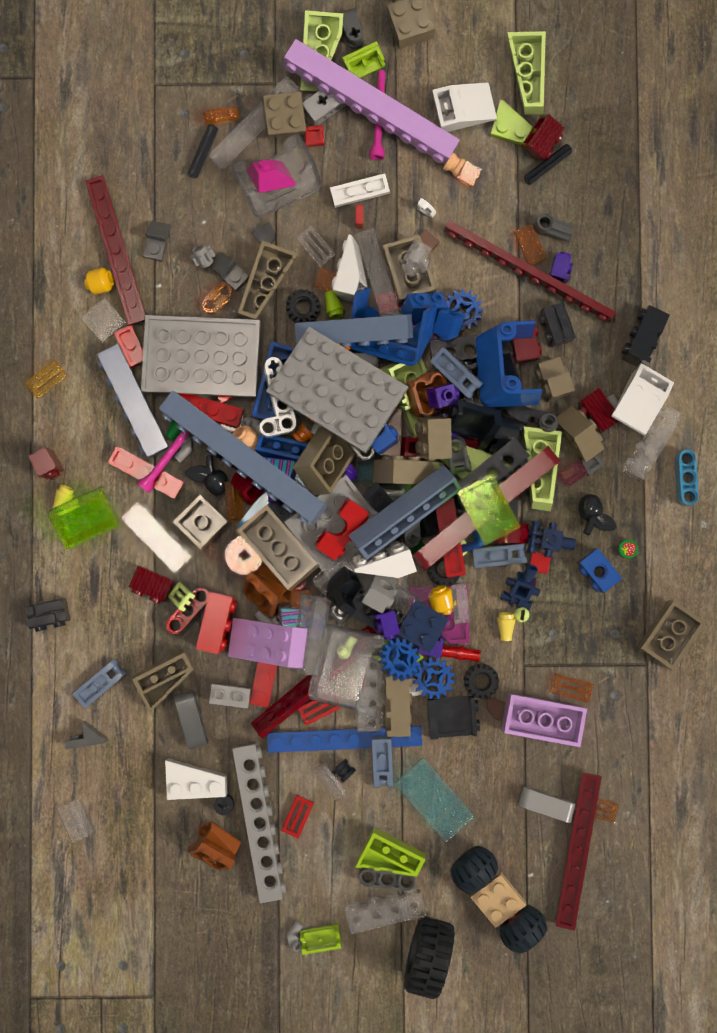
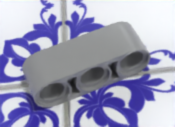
M523 786L518 802L520 807L571 823L577 805L572 801Z

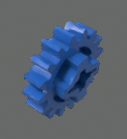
M461 289L460 294L454 290L453 297L450 294L447 295L449 300L446 301L448 308L450 309L453 301L455 302L453 311L458 312L460 307L462 309L466 308L465 314L462 311L458 312L464 315L460 330L463 331L464 327L471 330V324L476 326L478 324L476 319L481 320L482 318L478 314L483 312V308H479L482 301H476L478 295L476 294L472 297L471 290L467 294L464 293V289ZM475 310V314L470 320L469 313Z
M396 638L393 641H388L381 647L382 652L378 654L382 658L378 663L384 665L381 671L386 670V676L392 675L393 681L400 679L402 682L410 679L418 672L416 668L420 666V663L417 662L420 656L415 655L418 649L411 648L413 643L407 645L406 639L400 641L399 638Z
M438 657L435 659V662H433L432 658H428V663L422 660V667H417L418 673L413 675L417 677L413 684L419 685L416 691L422 690L421 696L428 694V699H432L433 695H435L436 699H440V694L447 696L446 690L452 691L449 685L455 683V681L451 680L455 673L449 672L452 666L446 667L447 661L445 660L439 663L440 659ZM431 665L439 666L442 669L438 671L433 670ZM423 671L426 674L424 681L421 680ZM431 674H432V675L440 674V675L436 678L437 683H436V682H429L430 679L432 678ZM446 675V683L443 685V677ZM429 686L435 687V689H437V691H429L426 688Z

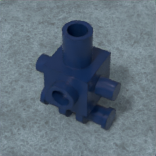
M531 521L532 527L528 532L531 537L527 539L529 543L528 553L536 554V545H539L538 549L545 550L544 557L552 558L553 552H558L561 548L574 550L576 539L563 537V531L556 530V523H549V529L544 528L539 532L541 522Z
M528 564L523 573L517 572L514 579L508 577L505 584L511 586L510 594L503 590L500 599L508 601L510 605L515 603L518 608L524 607L530 610L532 606V601H529L531 595L538 597L540 594V589L535 588V575L538 568Z

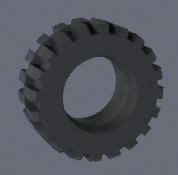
M427 916L421 917L418 921L410 945L404 975V989L408 993L430 999H436L440 996L447 978L453 952L455 928L451 923Z

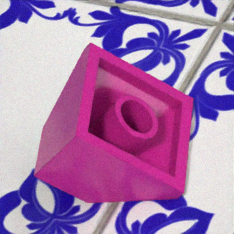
M272 159L261 160L252 163L247 168V173L259 193L296 186V182L281 161Z

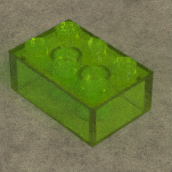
M493 473L456 492L484 546L521 527Z
M103 486L49 510V519L66 550L120 526L119 517Z

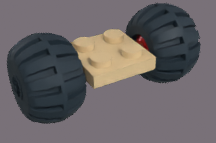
M482 846L472 847L462 854L450 869L451 878L455 886L461 891L471 894L470 898L495 928L500 925V938L509 950L519 954L529 951L542 940L547 932V924L543 914L535 907L526 905V901L502 872L495 876L498 871V864L492 852Z

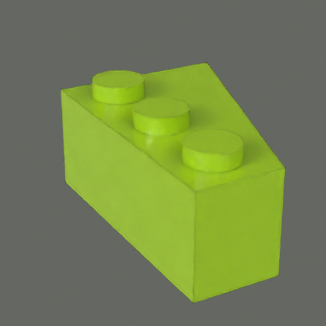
M373 827L356 861V868L364 867L376 871H390L395 874L417 877L426 860V854Z

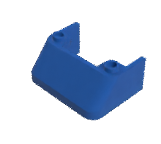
M365 287L355 292L351 319L380 317L379 312L375 308L367 306L370 287ZM433 305L423 311L422 322L415 325L413 338H409L406 343H396L395 339L389 340V344L377 345V341H370V345L358 346V342H352L350 348L401 364L415 365L420 361L433 334L438 306Z
M535 320L502 322L476 338L477 376L483 383L479 388V400L485 407L539 405L542 389L522 390L519 378L512 375L505 376L502 341L532 338Z

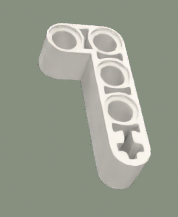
M276 357L269 358L264 365L268 387L275 378L273 377V370L268 368L270 364L273 363L274 366H278L275 370L276 375L283 366L282 362ZM271 395L270 398L275 417L264 419L259 425V433L265 438L290 433L296 426L293 409L289 406L285 410L279 409L277 407L279 400ZM289 419L292 423L291 428L285 429L281 424L282 420ZM265 423L272 425L273 431L271 433L263 431L262 426Z

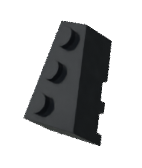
M648 305L645 309L642 308L637 317L640 321L637 326H633L629 334L632 338L629 343H625L621 351L624 354L622 360L637 367L641 363L647 366L651 362L652 358L650 356L658 345L657 341L663 333L670 314L651 305Z

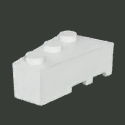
M171 758L165 760L167 800L226 797L228 794L227 774L183 763Z

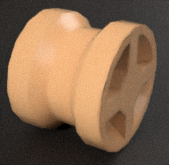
M452 153L443 169L451 171L456 177L466 160L463 158L459 159L455 153Z

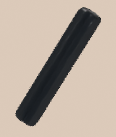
M209 124L192 160L187 172L192 178H198L218 132V128L215 125Z
M565 144L524 176L525 182L531 185L570 155L573 151L570 145Z

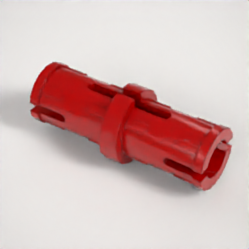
M443 645L441 657L455 658L458 661L463 659L479 662L481 650L464 648V646L453 647Z

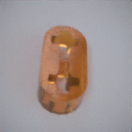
M238 107L213 109L203 113L204 122L207 125L228 123L240 119Z
M226 282L219 283L203 299L202 308L206 313L215 314L229 301L233 295L230 284ZM221 288H223V289L228 288V289H227L228 295L222 294V295L218 298V296L221 294L220 289H221ZM215 299H217L214 303L215 308L207 309V302L209 301L212 303Z

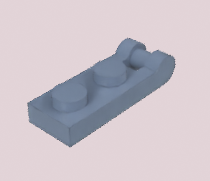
M442 347L430 361L468 398L474 395L473 392L476 388H480L483 385L445 347ZM467 379L471 381L468 387L463 384Z
M516 544L473 549L474 568L527 563V557H525L524 553L526 545ZM516 550L517 558H512L511 551Z
M113 659L73 693L84 708L91 705L127 674L124 669L122 670L117 665L116 659ZM111 669L116 674L113 678L108 674Z
M372 737L374 788L386 785L387 787H393L391 737ZM387 775V778H379V776Z

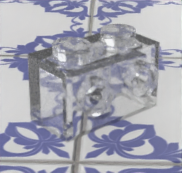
M414 239L403 258L402 268L404 272L411 277L414 275L419 277L421 273L425 274L430 265L432 248Z

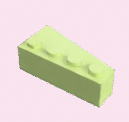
M546 31L507 32L524 114H544Z
M523 427V446L530 455L526 459L530 461L547 446L559 458L562 432H545L539 428ZM558 464L529 486L531 509L551 511Z

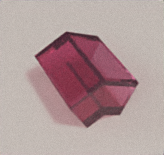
M578 460L558 473V476L569 487L588 473L585 466Z

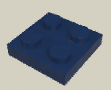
M414 600L399 627L400 634L397 635L431 653L449 619Z

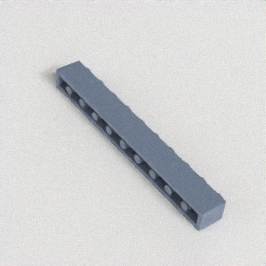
M172 390L159 407L164 412L162 416L169 422L176 421L178 423L177 428L185 434L187 431L192 433L193 440L200 445L204 442L208 445L207 450L215 456L220 454L223 457L221 461L229 467L232 465L238 468L236 472L245 479L247 476L252 478V484L261 490L264 487L268 490L267 495L274 501L280 499L284 502L282 507L290 513L294 510L300 514L297 518L306 525L308 522L314 525L328 507L324 502Z

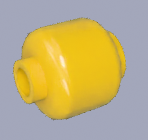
M105 268L94 269L86 274L84 285L94 295L102 294L112 289L114 277Z
M439 585L431 590L428 598L432 610L442 615L450 614L456 606V599L452 589L445 585Z

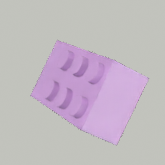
M233 618L228 657L283 667L303 668L308 629Z
M507 692L501 731L506 734L581 747L587 708Z

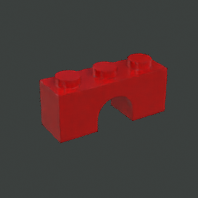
M349 497L346 498L336 512L345 521L344 529L339 533H331L324 529L314 543L317 549L334 561L337 557L340 558L344 554L347 543L349 541L352 542L348 535L358 529L360 525L362 526L369 518V512Z

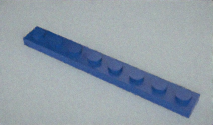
M410 726L411 737H391L392 747L422 746L421 726ZM384 727L270 732L267 735L268 753L372 748V737L387 735Z

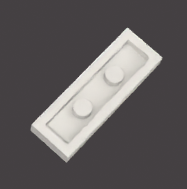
M385 173L330 187L335 208L390 194Z

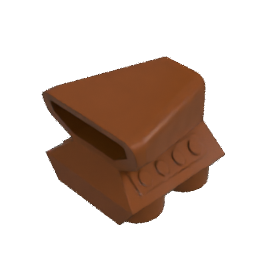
M429 370L420 377L407 382L408 390L406 393L411 404V408L408 410H412L416 417L430 416L432 413L445 410L451 406L430 408L426 389L447 384L445 375L439 370L435 372Z
M266 564L258 571L251 572L245 578L243 588L247 599L255 603L261 613L268 617L275 615L278 604L285 605L289 603L294 589L291 591L287 590Z
M212 821L201 824L198 830L199 840L189 846L188 853L194 858L204 861L214 869L220 871L230 869L235 863V855L241 841Z

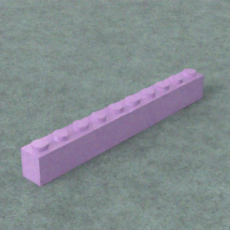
M295 39L284 57L283 66L288 72L296 73L306 83H312L317 86L321 92L334 95L337 102L345 103L355 113L363 114L370 122L381 125L386 132L394 133L404 143H410L419 152L430 155L437 163L446 165L460 139Z

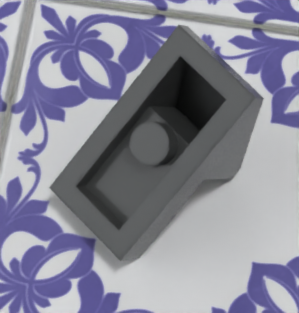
M152 220L145 234L147 241L143 254L144 258L163 262L171 229L170 224Z
M223 252L209 266L236 292L249 279V276L234 263V260Z
M85 721L82 723L84 737H82V734L70 736V739L65 741V748L71 749L103 744L108 739Z

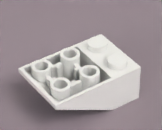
M489 83L450 85L433 90V99L440 128L447 132L497 120Z
M349 234L347 240L343 243L342 250L344 252L342 258L338 260L337 276L332 280V288L341 300L354 302L355 292L367 287L359 245L353 236Z
M641 363L631 374L612 417L645 436L666 401L674 382Z
M399 541L389 544L388 548L381 549L368 560H366L363 554L354 556L351 561H348L354 572L400 578L417 572L410 549L403 542L400 543Z

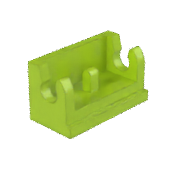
M377 41L342 57L344 68L359 78L385 67V59Z
M333 924L301 930L302 955L341 949L339 925Z

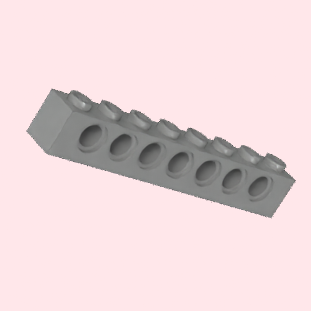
M257 742L234 746L232 750L259 902L266 903L282 900L284 893L287 891L285 881H281L280 876L283 873L282 863L278 862L277 854H280L278 842H274L273 835H276L275 824H271L270 816H273L271 804L267 803L269 789L268 785H264L263 778L266 777L265 767L260 764V758H263L261 746L257 747ZM246 760H253L255 767L248 769L245 766ZM256 779L259 784L258 787L251 788L248 780ZM259 798L262 805L254 807L251 802L252 799ZM258 817L263 818L265 825H256L255 819ZM260 837H266L269 843L267 845H261L258 839ZM269 856L272 859V863L266 865L262 862V858ZM271 875L276 881L273 884H269L266 882L265 877Z

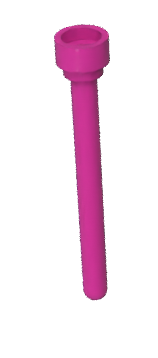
M380 70L378 72L377 89L383 93L385 90V71ZM377 123L374 130V145L369 150V158L382 160L385 153L381 145L382 126Z
M183 431L179 434L147 477L141 478L137 485L148 493L151 492L154 488L153 481L188 437L189 431L186 434Z

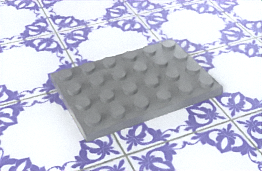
M145 315L141 392L170 394L173 390L178 394L257 397L261 321Z
M308 327L266 392L366 454L407 392L408 386L311 327Z
M346 474L340 478L331 494L316 496L328 507L314 525L310 522L306 525L297 517L300 514L297 512L284 521L297 540L320 565L319 568L329 580L344 566L354 572L348 561H351L354 556L362 554L354 542L349 541L345 546L344 554L340 558L337 557L334 561L314 545L324 529L331 533H339L344 529L345 521L336 513L343 502L349 497L369 512L368 520L377 515ZM354 572L362 586L357 592L361 590L366 592L368 584L374 575Z

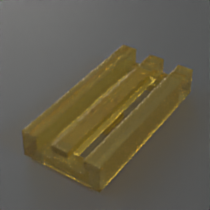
M53 360L27 380L25 384L38 399L64 379L67 374L58 362ZM56 366V368L53 371H51L48 375H46L44 378H42L40 381H38L35 385L32 386V384L35 381H37L39 378H41L43 375H45L48 371H50L52 368ZM58 372L61 373L59 376L53 379L50 383H48L38 392L36 391L38 387H40L42 384L48 381L55 374H57Z

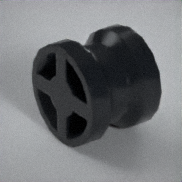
M345 758L332 770V773L338 775L343 783L356 769L351 767Z
M228 794L226 797H218L215 800L214 809L219 815H228L234 808V799Z

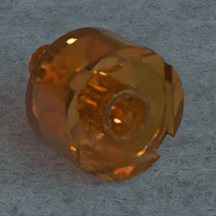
M242 536L233 539L226 548V563L232 571L238 574L249 575L251 572L258 571L264 564L262 559ZM247 550V553L250 554V558H246V561H243L244 559L243 557H241V553H244V551Z

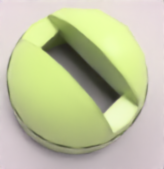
M520 607L514 611L516 621L526 622L529 619L530 614L526 608ZM521 610H524L523 620L520 619Z

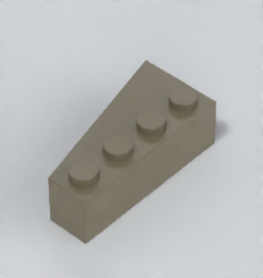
M265 241L261 242L237 317L257 320L296 260L298 253Z

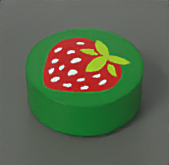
M624 540L619 544L618 552L625 559L633 558L638 553V545L633 540Z

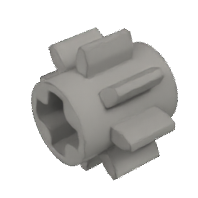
M199 244L192 249L193 254L190 257L196 267L200 265L201 268H206L213 263L212 257H215V254L210 245Z

